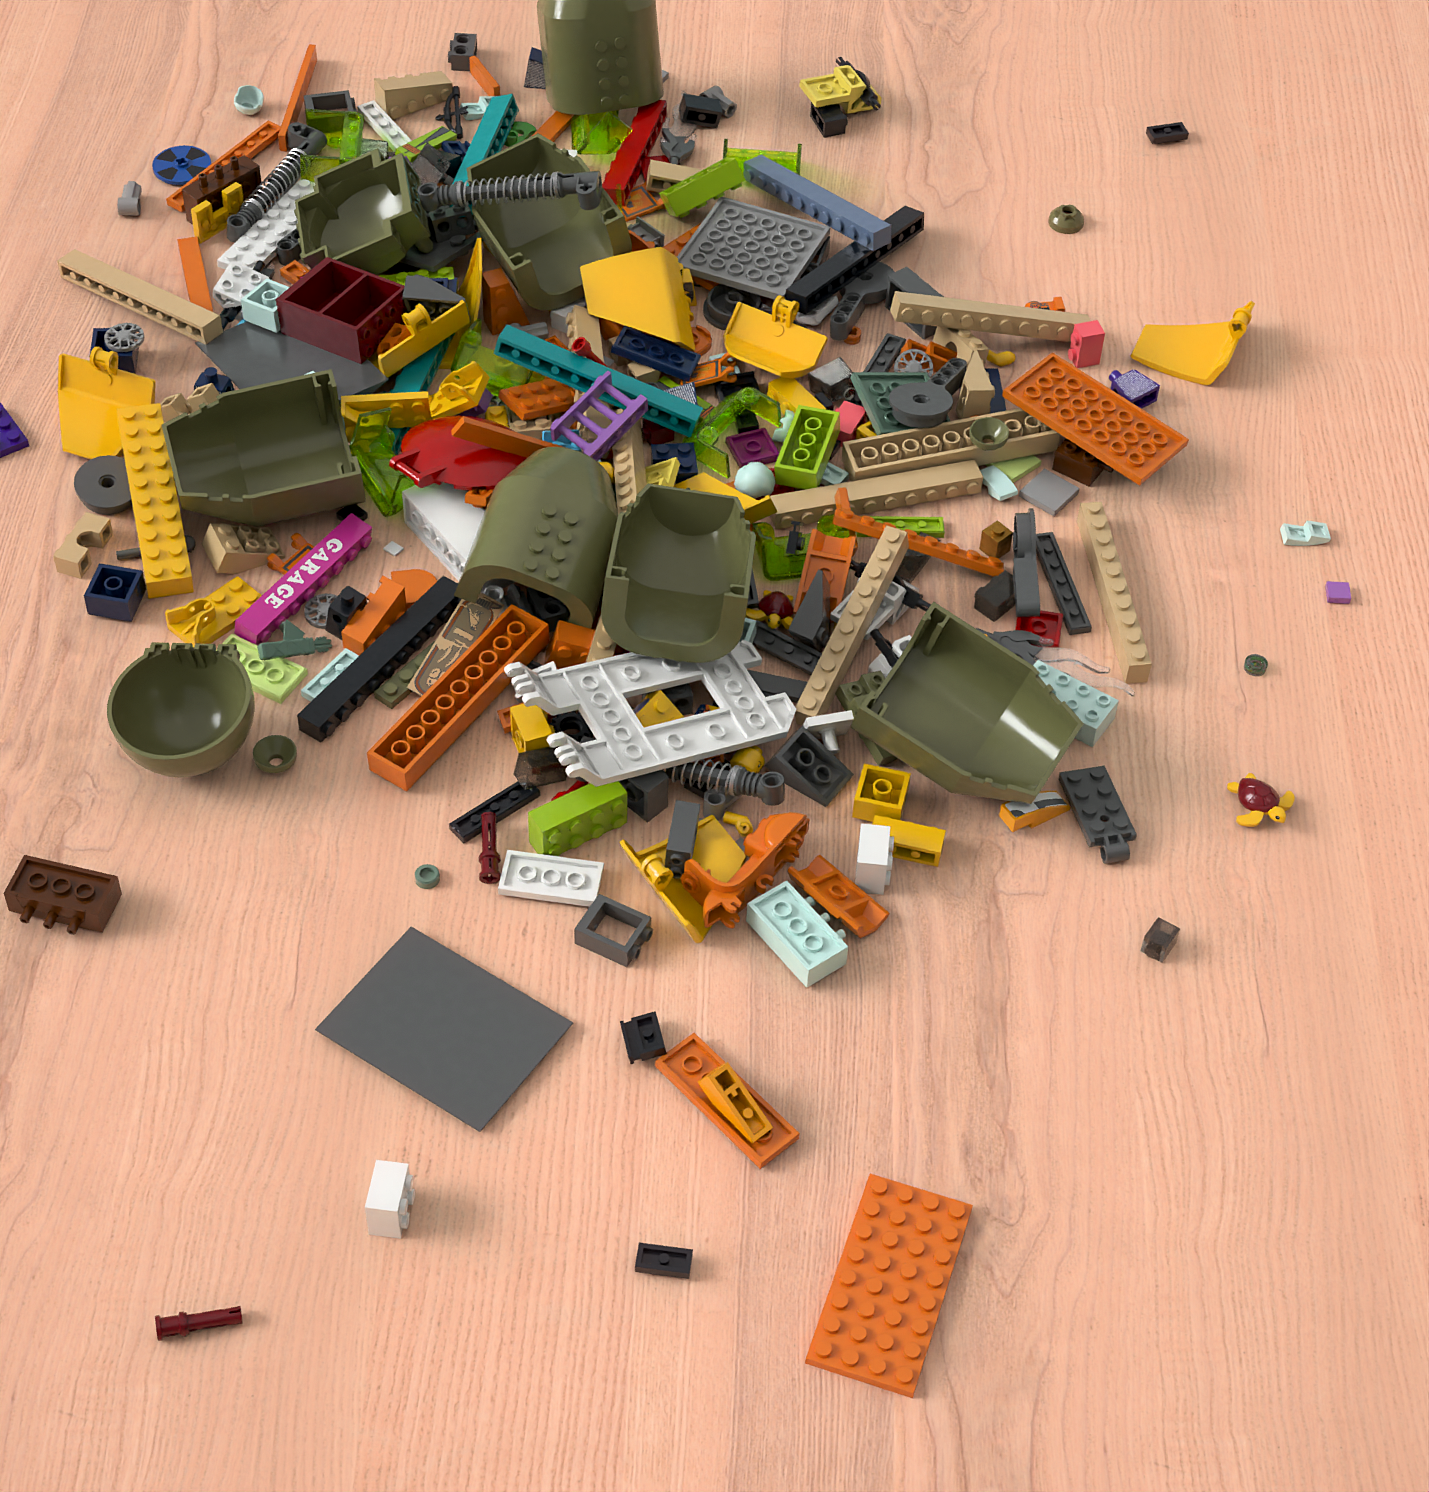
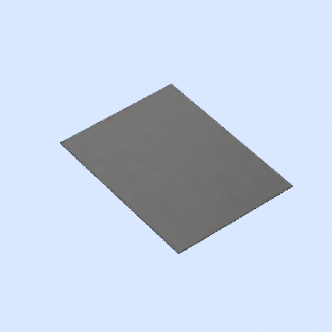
M248 321L223 331L221 335L206 345L199 341L195 342L239 389L302 376L311 371L316 373L332 369L341 407V396L371 394L389 380L368 359L359 364L282 334L281 330L276 333Z
M410 927L315 1030L481 1132L571 1027L573 1022L417 929Z

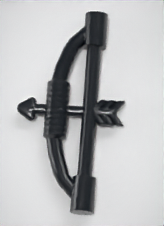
M454 86L443 108L444 115L439 114L435 119L441 121L444 118L447 128L457 134V139L463 138V128L461 126L460 114L463 115L469 112L466 111L468 106L460 108V88ZM454 98L455 111L451 112L450 104ZM452 115H455V116H456V127H455V129L453 128V126H452V124H451V123H452V117H451Z

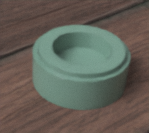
M425 864L416 869L415 882L420 888L431 889L438 885L440 875L437 867Z

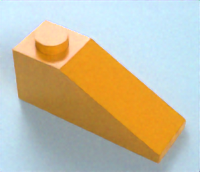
M728 1062L716 1067L698 1081V1084L712 1104L751 1143H754L773 1128Z

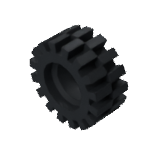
M576 710L571 711V713L567 712L563 713V715H556L557 718L553 717L552 723H550L555 733L563 732L567 729L579 730L580 732L577 734H567L577 742H580L584 736L593 737V733L580 712L576 714Z

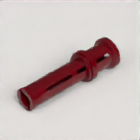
M485 812L481 815L482 852L479 855V863L481 864L479 880L486 884L497 883L501 878V873L498 871V863H500L501 857L497 852V816L493 812ZM488 831H490V841H488Z
M241 1306L188 1315L187 1312L181 1311L178 1315L162 1318L160 1315L155 1316L158 1341H162L163 1337L175 1335L186 1337L192 1331L243 1324Z

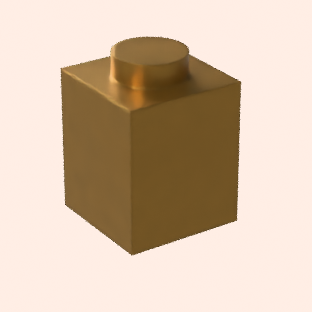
M997 520L982 530L979 549L989 557L992 556L999 559L1010 551L1013 532Z

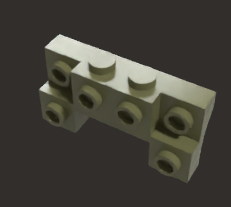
M881 670L863 674L859 681L839 685L835 695L844 710H852L853 717L855 718L860 706L872 690L876 692L885 680V677ZM858 733L878 766L889 764L898 759Z

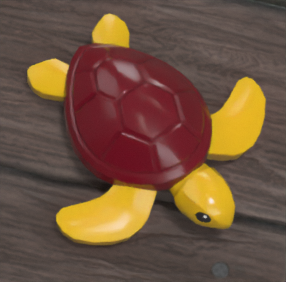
M764 590L763 598L759 601V610L747 608L745 617L760 622L765 620L772 629L779 627L781 623L786 629H789L793 621L791 617L794 614L793 596L785 595L781 591L771 592Z
M1248 773L1245 778L1241 779L1240 783L1231 782L1227 784V789L1230 792L1238 793L1240 803L1251 811L1249 814L1236 817V822L1241 826L1255 827L1260 824L1263 815H1269L1272 820L1284 823L1286 820L1285 811L1292 807L1295 796L1291 791H1287L1282 797H1279V794L1273 787L1257 780L1252 773Z

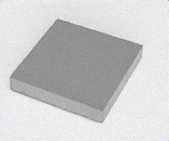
M1044 468L1020 490L1019 497L1055 516L1079 494L1080 488Z

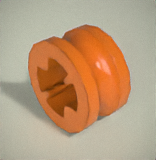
M853 326L848 338L843 341L850 345L858 344L861 340V329Z

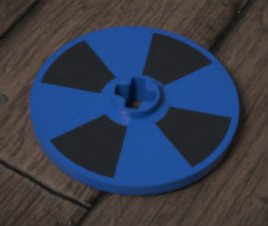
M185 145L175 146L160 152L154 158L152 167L155 176L159 180L173 185H185L211 165V159L200 148Z

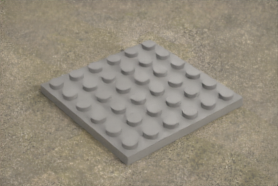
M720 197L677 258L678 262L683 265V269H690L692 276L774 300L778 295L784 296L786 299V289L800 279L829 236L830 227L726 197Z

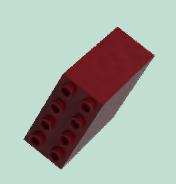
M326 257L276 298L281 333L362 364L377 351L379 344L395 323L405 325L401 316L404 313H408L402 298L404 285Z

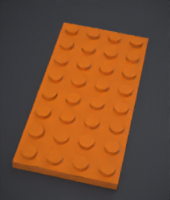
M1053 352L1003 390L1002 397L1139 486L1185 448L1189 441L1188 438Z
M870 1173L810 1344L805 1364L913 1398L973 1205Z

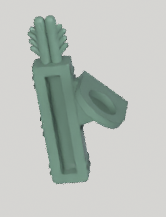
M285 620L279 626L283 632L282 641L264 642L257 646L259 659L265 661L276 658L314 654L315 650L320 653L321 651L327 652L328 648L332 647V644H330L331 640L324 636L317 637L315 641H313L312 637L303 638L305 633L289 620Z

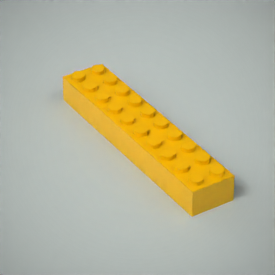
M157 403L117 408L118 425L148 599L193 593L192 574L175 481L161 426L164 424L161 405Z

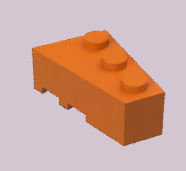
M498 268L483 272V317L491 334H500L507 324L530 325L502 269Z
M382 576L379 580L381 585L375 594L370 592L367 596L369 602L362 611L358 609L341 632L343 648H347L357 655H361L407 611L405 587L385 576Z
M559 620L546 648L544 665L554 661L557 669L586 663L595 630ZM616 644L613 656L624 654V648Z

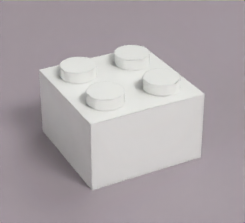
M861 824L855 884L865 893L883 895L885 885H890L893 861L891 851H893L894 837L890 836V826Z
M376 1160L365 1204L369 1235L401 1239L403 1229L408 1228L410 1213L407 1212L408 1205H413L415 1199V1189H412L414 1176L409 1173V1164Z

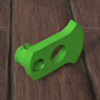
M514 122L504 145L511 147L529 138L537 129L527 122Z

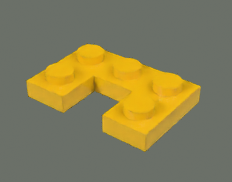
M235 182L221 191L223 207L215 212H212V204L207 200L191 209L194 236H197L200 244L226 229L227 218L240 211V206L244 202L242 185Z

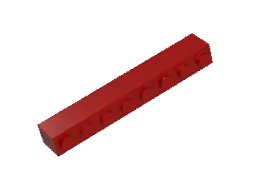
M658 100L654 103L638 107V113L633 117L632 125L628 127L626 137L622 139L621 147L616 152L615 160L611 162L610 170L605 174L602 187L618 206L626 205L630 193L640 176L645 159L649 157L668 117L666 100Z

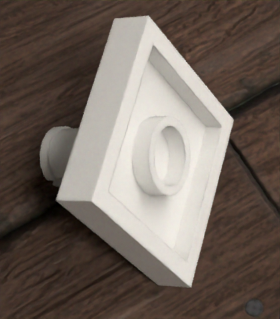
M852 710L808 717L805 719L803 726L816 739H822L824 746L832 754H837L840 752V748L838 747L836 736L847 734L854 717Z

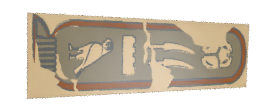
M481 592L475 604L461 599L407 688L422 696L495 622L504 605Z

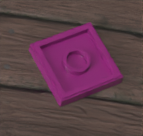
M766 428L726 437L725 443L739 468L750 462H761L765 465L777 461L779 451Z

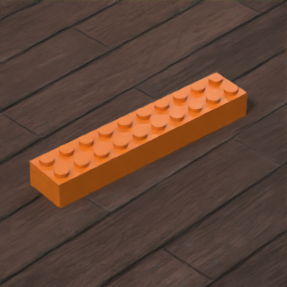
M511 604L367 752L369 770L407 792L511 683V678L514 677L506 675L504 671L505 666L515 662H520L527 666L550 642L549 624Z

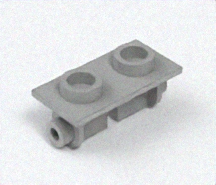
M636 217V224H630L627 227L628 230L633 231L643 240L654 242V248L664 246L665 235L640 217Z
M515 584L510 585L507 595L504 596L507 607L513 604L534 616L524 591H521L520 587Z

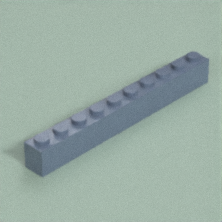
M763 155L744 162L743 175L746 181L874 251L891 243V224Z

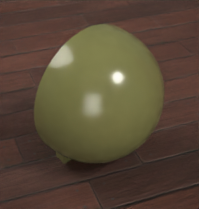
M152 642L150 648H145L143 656L131 663L122 672L111 689L108 698L107 718L116 741L132 760L154 773L181 778L198 776L213 771L224 765L238 752L250 732L255 712V701L252 684L245 667L239 660L240 654L236 644H219L216 651L215 644L196 643L195 647H193L192 643H172L170 650L169 643Z

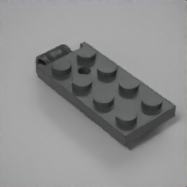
M1105 765L1059 772V781L1088 846H1101L1100 853L1104 864L1129 860L1130 850L1127 841L1135 840L1137 834Z

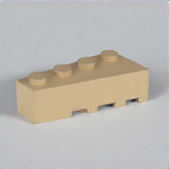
M442 71L420 73L419 76L409 74L402 78L391 76L383 80L374 78L376 103L392 120L446 101L452 93L453 87L452 82Z

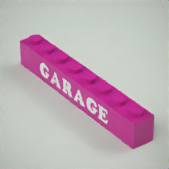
M354 514L348 515L235 620L234 634L257 646L261 643H266L271 634L276 629H280L279 626L291 615H296L301 605L312 599L318 589L324 588L334 574L338 575L348 561H353L362 548L365 549L372 541V527Z

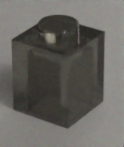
M1158 917L1144 936L1140 951L1148 957L1163 963L1177 942L1180 928Z

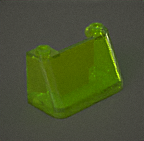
M834 514L822 516L818 520L817 530L821 533L838 538L849 537L848 529L832 524ZM767 522L752 523V532L756 535L755 546L764 576L770 581L801 578L811 533L802 534V537H805L803 551H799V554L786 553L789 536L775 537L773 527Z

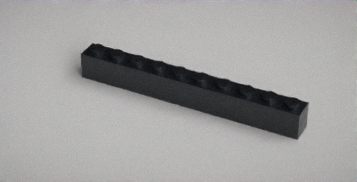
M903 206L884 220L891 224V243L872 251L856 241L852 242L788 287L785 292L786 300L799 302L798 312L806 315L923 231L924 212Z
M442 576L297 715L299 730L320 743L328 736H331L335 729L342 722H345L356 708L361 707L365 700L386 679L391 678L394 672L401 665L405 664L415 651L420 650L423 644L430 637H433L444 623L448 622L461 601V598L454 596L458 583Z

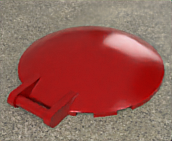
M446 416L430 419L412 427L402 439V454L392 457L389 466L393 470H399L412 479L419 488H424L434 483L441 485L444 482L454 485L453 489L472 490V487H485V490H492L498 482L527 458L452 436L451 430L463 416ZM464 416L497 427H501L510 431H514L502 424H499L488 419Z

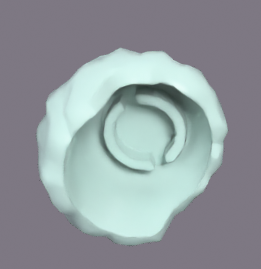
M750 462L737 471L734 486L736 490L756 499L772 494L775 486V477L772 471L763 463Z

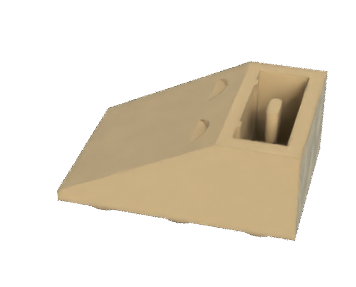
M977 350L973 352L955 411L959 420L974 415L990 414V402L995 395V388L991 385L989 373L986 372L983 359L980 358Z
M506 406L509 428L515 432L542 440V432L550 431L552 425L550 415L522 421Z
M210 523L202 542V546L217 573L238 574L266 565L269 562L267 557L272 553L276 554L280 559L285 558V554L271 528L266 526L254 527Z

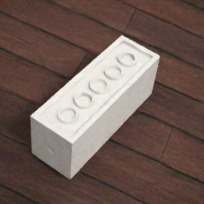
M444 482L441 485L434 483L424 488L414 485L402 491L405 524L459 581L484 515V507L477 508L473 507L472 504L465 503V494L469 490L453 489L454 485ZM502 578L491 579L483 585L481 593L484 594L485 589L489 586H499L503 589L515 583V581Z

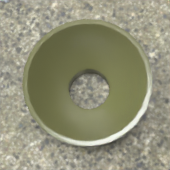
M1061 205L1051 211L1048 223L1056 232L1074 234L1083 228L1084 216L1074 205Z
M984 417L977 419L971 424L969 434L972 443L984 451L996 450L1006 444L1009 437V429L1003 421L997 418ZM991 439L994 441V443L986 444L983 443L982 440Z
M271 735L264 737L253 748L255 764L264 772L280 773L286 771L296 761V745L286 736ZM274 758H279L283 760V762L277 766L270 764V761Z

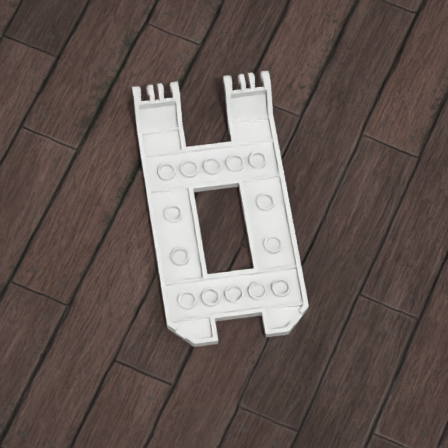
M743 639L724 657L704 663L677 662L672 659L652 658L630 652L540 674L535 673L520 662L508 664L504 668L508 677H514L511 683L516 687L517 693L525 694L522 697L525 706L537 705L552 716L579 710L597 740L580 744L567 734L559 732L551 734L547 738V742L552 748L560 746L555 749L554 754L559 758L561 765L571 764L565 770L569 778L580 776L596 787L785 738L796 712L795 706L785 692L768 697L764 696L747 671L748 668L760 666L762 658L753 644ZM702 680L720 709L643 727L625 698Z

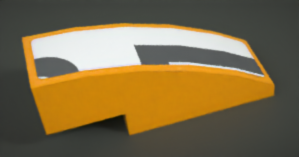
M1040 791L1032 804L1012 801L1002 803L999 817L1012 832H1015L1027 825L1032 829L1069 811L1071 807L1057 791Z

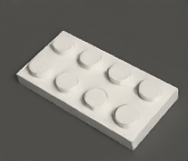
M507 850L498 886V894L590 907L599 894L604 863Z

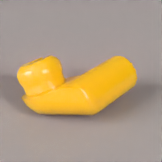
M989 349L987 356L988 361L999 367L1009 365L1016 359L1015 354L1011 351L997 354Z
M729 811L725 812L723 822L735 825L740 836L747 837L749 833L753 832V826L747 816Z

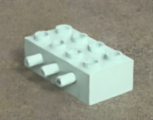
M1037 660L1033 666L1040 672L1038 676L1046 685L1050 684L1054 690L1052 692L1061 702L1065 701L1084 723L1075 739L1093 747L1115 719L1119 700Z
M786 880L747 903L746 922L803 985L808 988L846 965L848 946L842 940L846 937V933L842 929L834 932L827 924L831 920L829 914L825 912L819 915L811 907L815 905V900L811 896L804 899Z

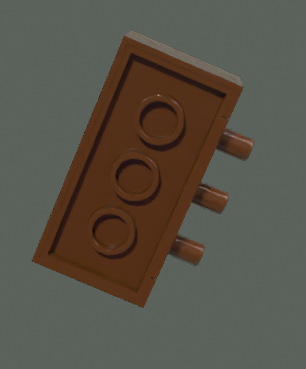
M245 155L239 158L232 156L230 157V163L223 167L215 165V171L208 175L205 173L199 174V180L182 189L187 221L193 225L191 209L205 200L212 204V212L222 208L221 191L235 182L242 185L243 200L245 201L256 190V187L260 186V166Z
M1067 438L1055 451L1052 470L1088 487L1092 485L1103 470L1110 473L1114 470Z
M28 855L23 856L4 891L8 910L21 914L19 919L22 923H29L31 917L45 919L43 923L45 928L52 929L55 922L68 925L67 932L73 935L76 934L78 928L103 933L122 895L118 876Z

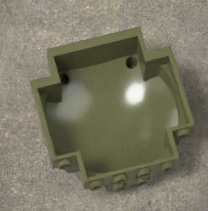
M378 148L314 176V192L295 200L296 209L294 213L298 221L296 228L300 235L298 242L302 250L300 257L305 265L308 264L311 269L326 257L378 275L397 264L406 256L407 251L413 245L421 253H429L433 249V242L429 238L430 230L427 213L422 208L417 191L419 186H421V179L402 153L386 159Z

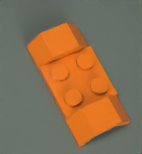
M812 529L794 605V614L797 613L818 569L823 571L830 584V614L843 601L856 537L838 538L827 536L817 529Z
M821 855L816 856L805 869L797 871L791 866L787 870L793 882L822 905L832 916L837 919L841 918L842 924L859 938L875 932L890 914Z

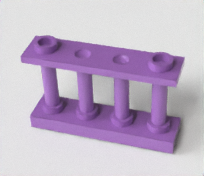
M607 371L603 376L600 375L595 380L594 385L563 416L554 420L550 427L551 438L553 441H556L561 435L565 436L584 450V454L598 462L648 411L647 398L641 394L636 399L631 400L612 386L611 372ZM604 392H607L627 408L621 414H616L597 399ZM592 406L610 419L612 423L603 429L583 413ZM577 420L598 437L593 443H588L571 431L569 427Z

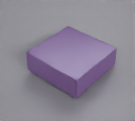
M1326 582L1327 603L1350 604L1349 582Z

